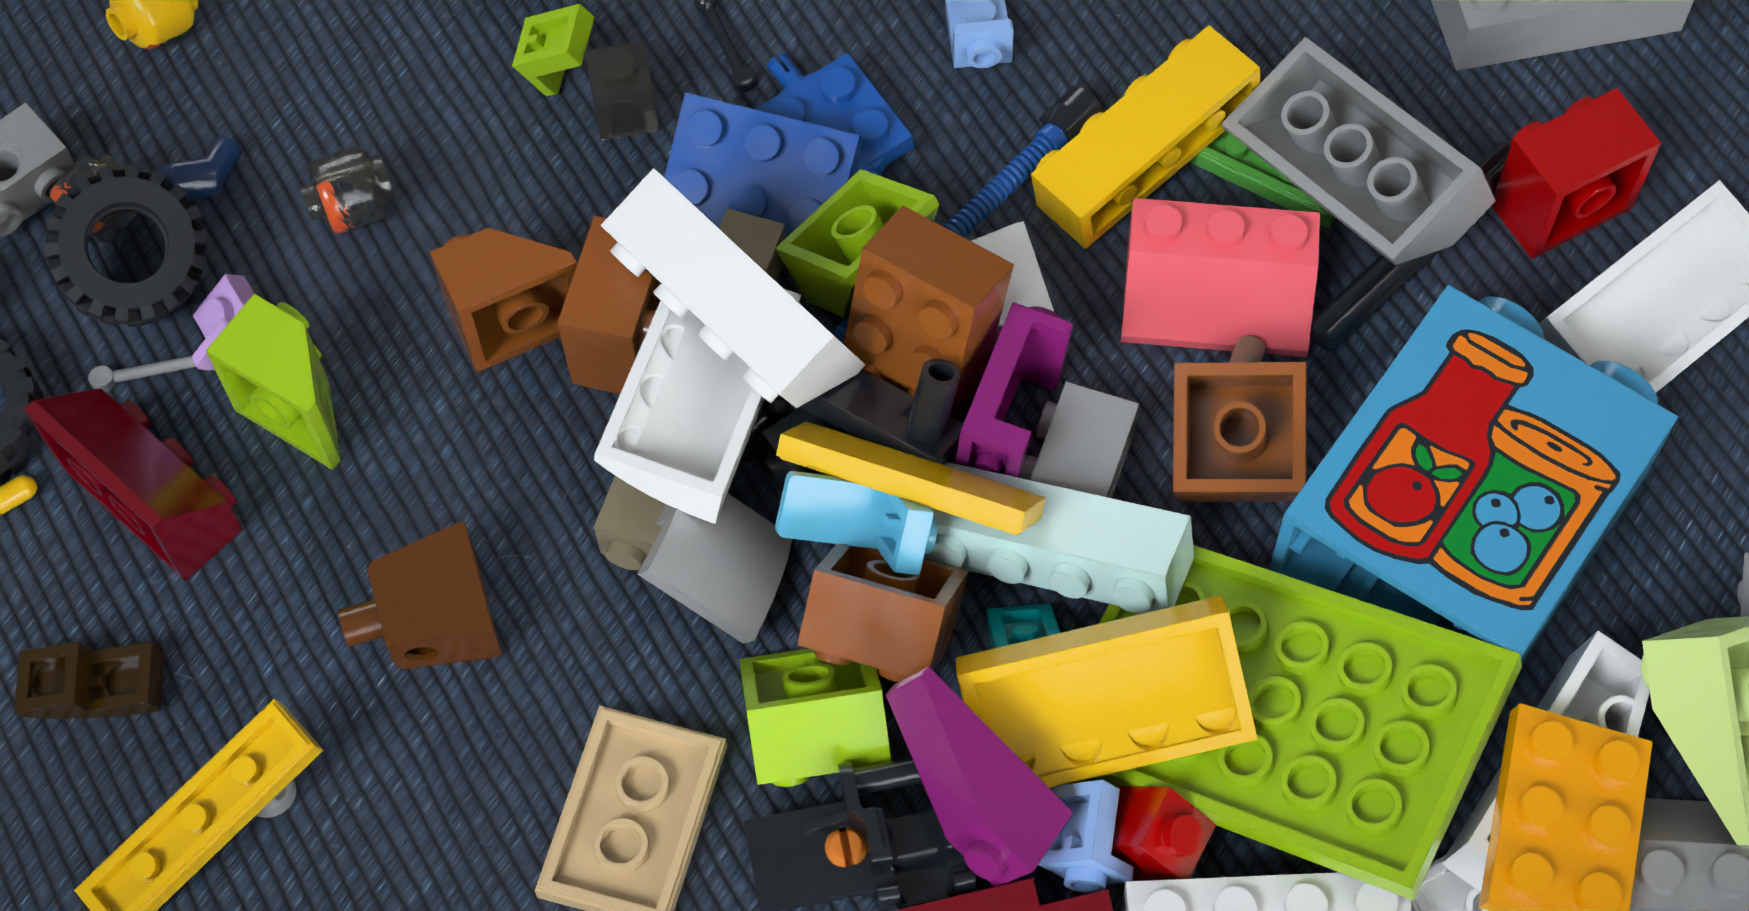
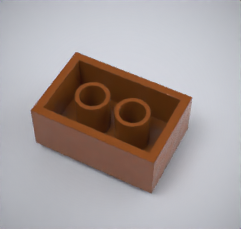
M902 205L862 248L844 345L865 364L862 369L912 396L915 395L922 366L927 360L940 358L952 362L960 370L961 377L950 417L960 421L971 407L991 357L1014 264Z

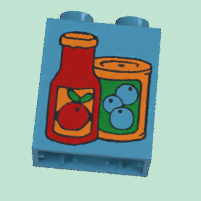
M1447 285L1284 513L1269 569L1520 653L1523 665L1648 475L1679 416L1658 405V398L1652 386L1632 369L1611 361H1598L1588 365L1544 340V333L1538 321L1518 304L1493 296L1484 297L1476 301L1454 287Z

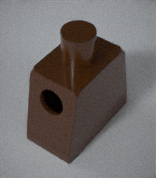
M465 521L450 525L373 560L367 566L374 599L338 609L339 621L347 646L351 647L384 637L396 668L411 669L490 659L503 655L475 550Z

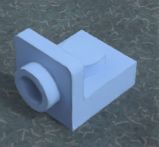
M945 0V13L954 68L971 66L975 68H989L996 64L1012 62L1014 31L1012 20L1007 17L1005 0Z
M1103 779L1051 787L1050 789L1072 810L1073 814L1038 865L1064 878V885L1067 888L1082 893H1095L1105 890L1108 884L1132 881L1134 867L1111 855L1120 789Z

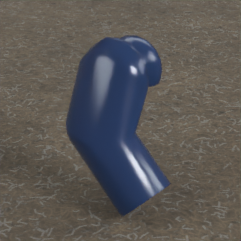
M216 136L203 159L175 161L162 166L157 172L166 175V181L176 186L179 184L188 193L187 198L189 200L208 198L220 190L243 151L230 138Z

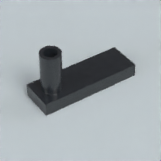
M940 358L927 360L922 366L915 395L912 396L862 369L857 375L800 407L857 438L946 465L957 453L960 432L963 427V423L950 417L961 373L958 367L948 360Z

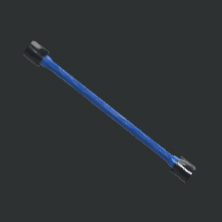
M1080 86L1071 87L1040 116L1039 121L1043 124V127L1036 133L1035 140L1030 142V145L1026 146L1014 160L1010 161L1009 165H1006L994 179L989 181V184L985 185L978 194L974 195L973 199H970L968 204H965L963 209L954 214L952 219H949L943 227L966 238L967 234L972 232V229H975L983 219L987 218L988 214H991L1003 200L1008 198V195L1012 194L1024 180L1028 179L1029 175L1035 171L1036 166L1047 153L1055 149L1060 150L1080 133L1081 128L1091 116L1098 112H1105L1097 98ZM849 315L845 320L841 321V325H837L835 330L831 331L842 344H844ZM766 399L763 401L741 460L744 462H749L763 448L761 432L778 422L783 416L772 414L767 408Z

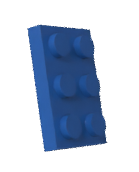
M685 92L664 178L716 226H720L725 211L728 208L785 224L787 238L854 176L863 137L858 134Z

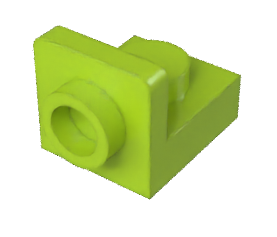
M576 4L526 17L512 67L546 97L557 95L564 71L582 66L594 16L581 4Z

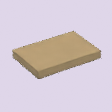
M599 705L535 888L537 898L584 911H674L727 750L726 739Z

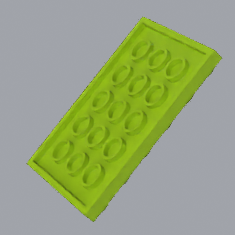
M1193 545L1194 559L1174 606L1220 595L1223 596L1230 615L1258 740L1098 776L1093 779H1103L1117 788L1120 786L1171 787L1215 823L1216 826L1414 901L1522 668L1521 654ZM1109 604L1099 624L1143 613H1132L1117 605Z

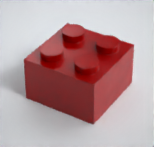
M1618 88L1595 99L1592 96L1583 97L1573 103L1563 115L1544 124L1541 121L1532 122L1515 134L1511 140V148L1504 167L1500 172L1501 176L1494 193L1496 201L1491 207L1532 260L1632 210L1661 142Z

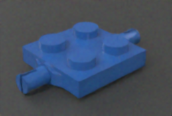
M787 53L778 54L780 63L775 56L769 61L767 69L775 76L784 89L779 95L755 110L862 136L863 141L854 175L862 169L880 176L889 163L914 148L912 134L848 53L815 73L807 74L806 76L801 74Z

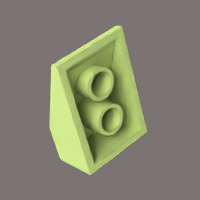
M1749 616L1706 619L1642 641L1644 655L1641 662V673L1645 685L1650 690L1653 711L1736 844L1749 845Z

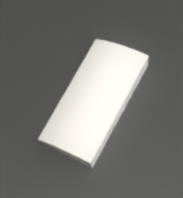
M1719 180L1541 321L1539 324L1544 333V340L1588 365L1598 361H1611L1624 365L1641 375L1656 393L1749 317V213Z
M784 289L798 303L800 302L801 294ZM660 301L596 449L594 461L645 494L671 507L678 508L687 514L716 524L765 398L743 379V374L750 367L736 353H733L725 361L697 335L705 326L698 317L689 310L681 319Z

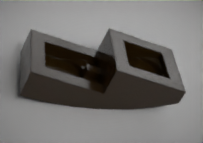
M150 641L95 651L90 650L80 642L19 651L14 713L20 717L80 719L160 712L164 650Z

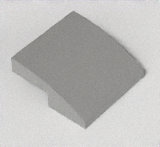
M728 493L716 524L666 504L656 522L662 528L637 575L741 643L754 641L781 582L792 539L780 537L773 523Z

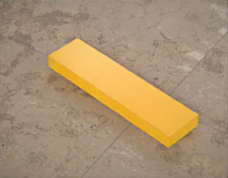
M806 421L780 434L776 456H780L782 460L1014 535L1024 532L1039 521L1042 516L1046 497Z
M273 699L74 891L90 911H157L324 750L287 707Z

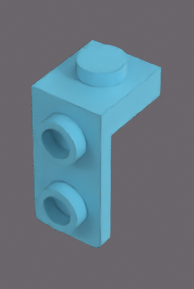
M790 471L785 478L775 530L782 538L877 549L895 573L920 575L924 554L931 553L935 545L937 521L930 507L835 476Z

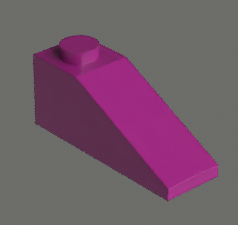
M929 666L893 685L886 694V697L946 839L964 856L967 866L976 875L988 880L994 887L1032 873L1072 816V810Z

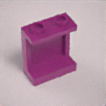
M1012 302L961 429L955 464L1020 478L1032 431L1004 421L1021 382H1027L1050 391L1057 390L1073 328L1071 322L1061 319L1055 312L1039 306L1026 307Z

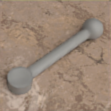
M192 356L112 371L105 365H101L91 370L88 379L93 389L102 388L105 392H108L114 388L117 382L194 368L196 365L192 360Z

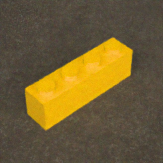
M1210 25L1193 39L1188 38L1181 41L1172 50L1168 60L1150 75L1138 77L1131 83L1119 101L1107 111L1098 112L1091 116L1076 137L1060 150H1052L1040 160L1035 171L1031 173L1036 205L1084 249L1088 248L1132 210L1133 198H1147L1226 131L1221 124L1261 83L1260 67Z

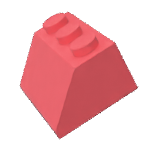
M1133 198L1128 234L1121 342L1233 351L1239 338L1242 336H1254L1264 343L1266 347L1265 354L1307 357L1318 272L1320 213Z

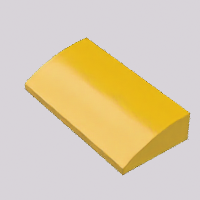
M1222 595L956 657L957 678L963 702L1049 788L1258 740L1230 615Z

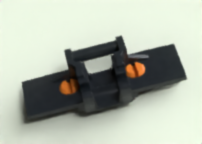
M912 757L853 768L851 762L838 764L844 801L744 821L760 911H784L861 895L862 899L876 897L879 911H889L976 891L975 877L979 876L967 866L964 856L946 839L934 809L889 819L884 818L882 808L861 807L859 795L923 783Z

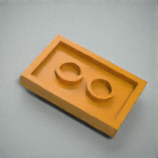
M1521 703L1513 708L1509 714L1478 908L1488 911H1630L1653 741Z

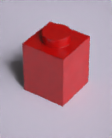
M1120 786L1111 855L1134 867L1133 879L1136 881L1190 879L1216 824L1171 787Z

